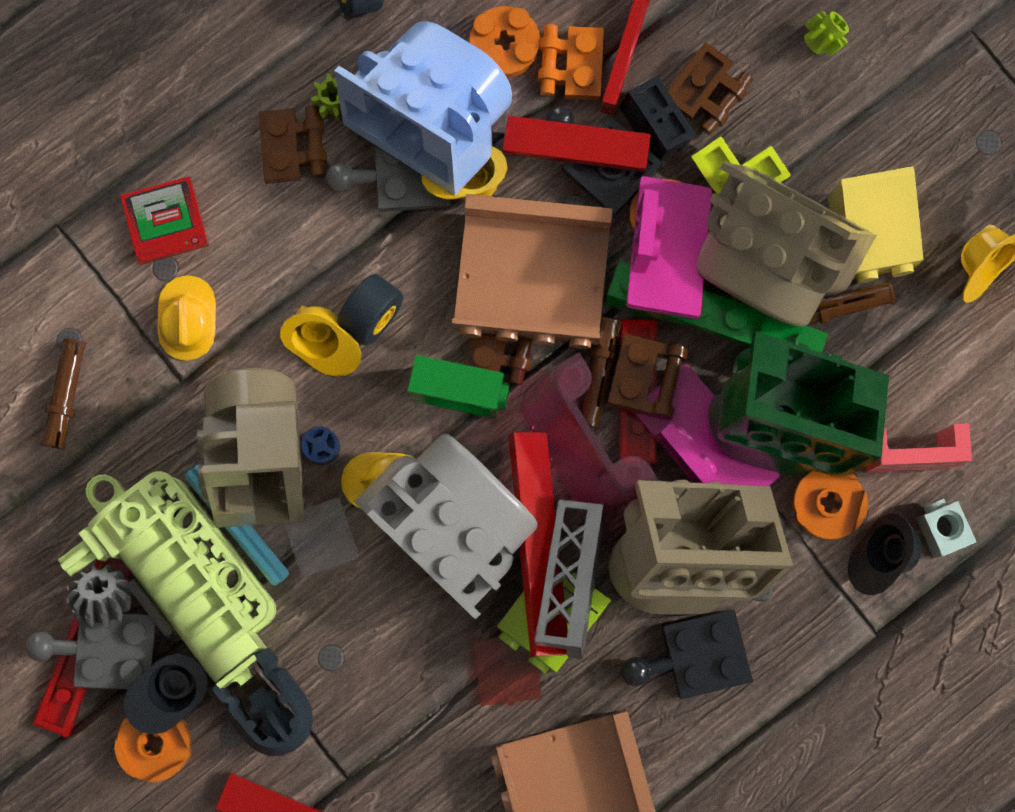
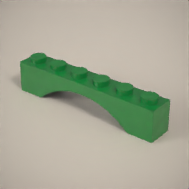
M622 261L618 263L605 301V305L636 316L663 320L694 328L733 342L746 349L751 348L752 334L756 331L790 343L806 344L811 350L821 353L828 333L809 326L796 327L783 323L751 306L703 290L701 314L698 319L628 308L626 301L630 264Z

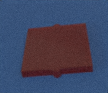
M499 638L473 641L481 706L508 703V705L513 706L517 701L542 699L539 672L528 661L530 658L529 652L521 646L515 651Z

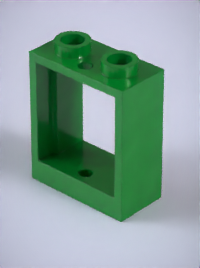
M415 355L408 387V393L412 402L497 419L498 410H506L510 391L509 384L504 383V373Z

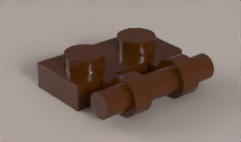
M705 42L668 92L684 117L689 121H692L698 111L705 114L707 118L701 124L700 129L707 135H712L718 126L722 127L729 118L728 112L734 104L741 102L747 95L748 91L746 89L753 81V78L748 73L742 71L736 80L728 75V72L733 67L734 62ZM719 86L725 91V94L716 105L708 98Z
M306 106V119L297 122L294 108L258 111L263 175L266 184L301 181L300 167L310 166L312 178L325 176L324 164L327 163V152L322 148L321 133L325 129L324 120L320 118L319 106ZM307 135L308 150L306 152H299L298 136Z
M481 333L480 338H470L464 365L500 372L501 367L511 369L508 382L522 385L525 372H529L532 362L528 359L533 338L518 337L515 355L508 356L504 355L507 341L497 340L496 334Z

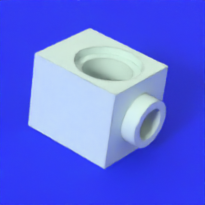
M944 499L923 507L926 514L916 518L933 558L943 557L976 543L958 501L948 505ZM940 517L947 518L951 523L952 530L947 537L940 534L937 529V521Z

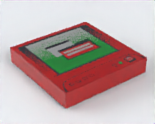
M190 176L120 195L137 262L140 265L209 246Z

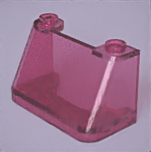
M577 353L562 362L524 397L521 404V413L531 432L547 433L550 463L572 499L577 502L602 504L606 518L638 498L634 485L637 480H659L649 464L638 456H628L612 464L578 409L580 406L578 397L582 396L589 389L592 375L580 353Z

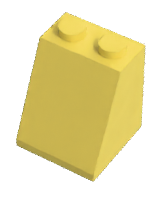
M913 166L841 179L828 197L830 210L877 235L853 279H856L857 283H867L879 279L878 274L892 272L893 277H900L913 273L914 268L924 260Z

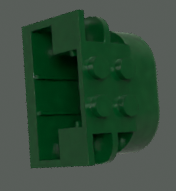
M756 331L752 334L751 348L743 350L736 357L733 376L716 391L711 399L708 410L709 427L720 448L738 461L790 476L802 475L811 470L831 476H848L882 458L889 375L842 360V357L836 354H824L811 350L809 346L803 343H790Z

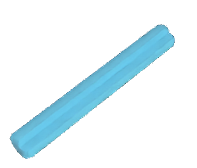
M196 465L185 474V479L203 500L202 489L199 488L198 481L199 465ZM205 502L206 505H207V506L210 508V510H211L210 503H209V502ZM251 525L225 527L272 585H278L289 575L288 570Z

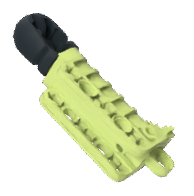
M155 471L148 474L126 491L122 484L114 477L105 474L93 477L87 484L86 496L98 514L89 522L88 527L79 532L83 541L58 559L61 567L72 577L96 558L101 561H107L111 557L122 559L216 685L209 694L218 706L226 707L225 716L243 740L255 751L267 756H284L295 751L310 735L313 724L312 707L305 693L287 669L278 667L279 659L271 648H267L256 634L275 617L276 604L221 530L216 528L215 522L181 480L172 477L168 473ZM157 479L158 482L153 485L152 483ZM108 481L114 487V495L109 501L100 502L95 496V489L99 483ZM166 492H167V494L170 496L171 499L174 500V499L176 498V496H177L180 501H176V502H172L171 500H166V501H165V500L163 499V497L166 495ZM180 508H183V509H181L180 512L176 515V517H174L173 514L176 512V510H178V509H180ZM191 512L193 515L192 523L184 529L183 519ZM201 524V528L197 532L193 533ZM201 538L206 542L211 541L214 544L210 548L211 552L217 559L222 556L225 561L219 562L215 558L209 559L206 556L209 553L207 545L203 541L198 544L195 540ZM236 570L238 582L230 589L227 585V576L230 572ZM245 595L247 599H245L242 603L239 597ZM249 601L260 603L256 608L258 616L253 617L250 615V612L253 611V606ZM260 663L263 667L262 673L267 679H272L280 690L281 694L278 698L280 703H289L295 716L288 707L281 710L275 702L278 697L277 692H268L261 686L248 697L252 703L250 713L252 715L259 713L265 720L261 727V720L259 718L251 719L242 708L240 698L237 695H233L227 687L235 681H238L241 686L254 677L251 673L252 667ZM260 727L264 730L267 736L259 729Z

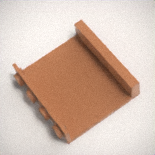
M466 194V216L455 315L452 318L453 330L459 331V335L468 338H480L481 333L496 334L497 340L516 342L518 337L533 338L532 343L538 345H554V341L569 342V347L576 349L591 348V344L598 345L612 209Z
M626 710L497 745L498 754L491 756L496 777L504 776L508 791L501 793L506 812H655L631 722Z

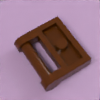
M625 334L607 406L661 420H671L674 412V407L671 404L681 363L686 361L688 349L676 344H664ZM656 358L666 359L667 363L657 402L646 401Z

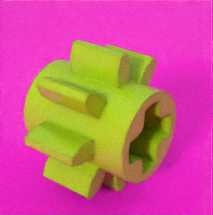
M822 10L805 23V26L810 30L804 36L805 42L818 55L827 52L831 57L848 44L844 36L849 32V27L846 21L836 12H830L827 15Z
M327 74V80L321 84L314 82L318 95L311 97L312 105H322L319 110L321 118L330 114L335 116L337 121H340V114L342 113L336 79H332L331 75ZM337 93V101L330 102V94Z

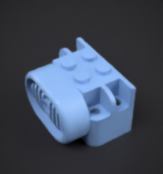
M421 21L412 25L391 46L389 51L377 54L371 51H364L358 57L359 71L355 75L340 66L334 70L343 125L455 196L491 157V126L510 107L512 90L502 69L486 53L436 23Z

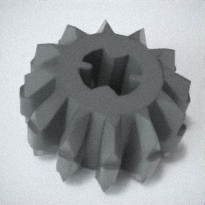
M109 564L102 570H98L92 565L89 573L78 571L77 580L69 582V594H67L68 598L66 599L68 608L72 611L78 623L86 621L90 629L97 623H102L107 629L110 620L113 619L121 622L122 612L130 611V599L133 594L131 584H128V580H126L121 570L113 572Z

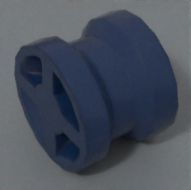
M323 426L313 427L302 438V451L312 463L323 466L333 463L338 458L340 442L329 428Z

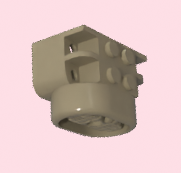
M723 162L720 169L728 173L729 176L720 194L713 193L709 200L714 206L707 220L709 233L701 247L696 267L698 273L708 282L771 318L796 327L807 326L825 294L840 293L851 284L877 235L753 167Z
M265 368L234 369L213 377L204 389L205 418H203V430H197L198 452L201 453L202 465L198 466L199 488L202 489L203 502L210 503L216 528L305 522L298 404L294 382L281 372Z
M637 480L634 485L638 499L632 500L624 510L627 531L613 547L608 560L609 576L618 594L631 606L651 614H706L717 609L725 600L743 601L754 599L766 593L793 567L771 487L722 484L718 481L689 483L687 480H677L674 482Z

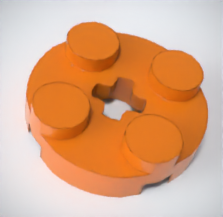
M499 6L489 9L475 18L469 42L491 57L507 78H513L525 73L535 58H537L540 47V34L536 23L529 17L525 9ZM501 35H507L509 38H513L515 42L510 43V49L503 50L502 45H495V41L499 40Z
M814 470L809 472L798 482L793 493L792 508L796 523L811 536L823 540H835L851 534L863 523L868 510V497L865 490L863 491L862 485L857 481L859 479L854 474L831 476ZM828 493L834 494V501L839 503V508L832 509L830 513L825 512L824 506L820 504V499L826 498Z
M127 718L123 720L117 739H115V755L121 768L128 775L146 782H160L176 775L184 767L192 754V736L184 719L164 733L153 734L155 738L161 737L163 743L160 745L161 751L157 755L153 750L146 751L144 745L149 742L147 737L149 734L134 728Z

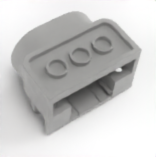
M448 434L440 435L418 459L403 456L394 460L354 501L474 619L480 615L474 606L491 588L497 591L501 586L498 581L512 566V554L538 526L535 517L476 457Z

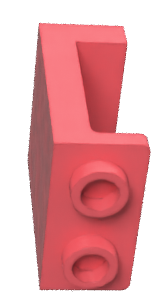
M969 423L953 424L936 433L937 447L889 449L887 445V431L884 428L882 458L866 466V473L954 469L971 462Z

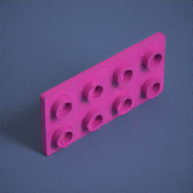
M646 176L641 177L626 301L628 308L692 319L699 318L704 278L698 273L696 266L701 247L708 235L707 220L710 213L711 202L709 200L712 194L711 188Z
M684 365L679 371L671 404L674 407L671 420H661L634 413L692 483L718 481L722 484L769 486L780 476L779 473L738 461L720 448L711 433L708 422L709 405L714 395L689 365ZM661 385L647 396L646 401L657 402Z

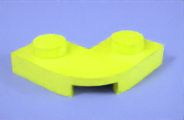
M721 136L691 156L710 187L717 194H720L729 176L728 173L720 169L722 163L740 165ZM772 146L767 147L742 164V166L753 167L779 182L791 176Z

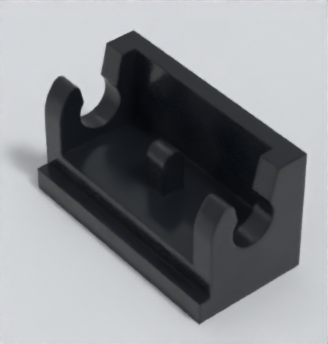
M658 76L628 91L619 106L635 132L651 134L649 151L661 162L666 161L675 150L678 153L681 152L690 140L696 136V133Z

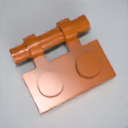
M544 25V35L540 38L539 50L542 52V68L538 69L537 79L541 83L540 95L552 97L555 93V85H565V99L600 101L604 28L569 26L568 40H562L557 38V25ZM557 54L567 55L566 70L556 69Z

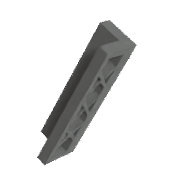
M561 499L558 502L535 644L566 649L569 658L583 659L605 521L604 506L602 504ZM566 511L587 514L585 525L571 533L564 524ZM563 531L567 537L561 541ZM583 535V540H582V545H581L577 539L580 538V537ZM572 543L580 552V559L566 569L558 559V555L561 550ZM556 567L561 571L557 576H555ZM577 571V578L575 580L571 574ZM567 578L575 589L574 595L560 605L552 594L553 587ZM552 602V604L555 606V609L549 612L550 604ZM572 606L571 615L569 616L565 610ZM561 614L569 624L567 638L545 635L547 623Z

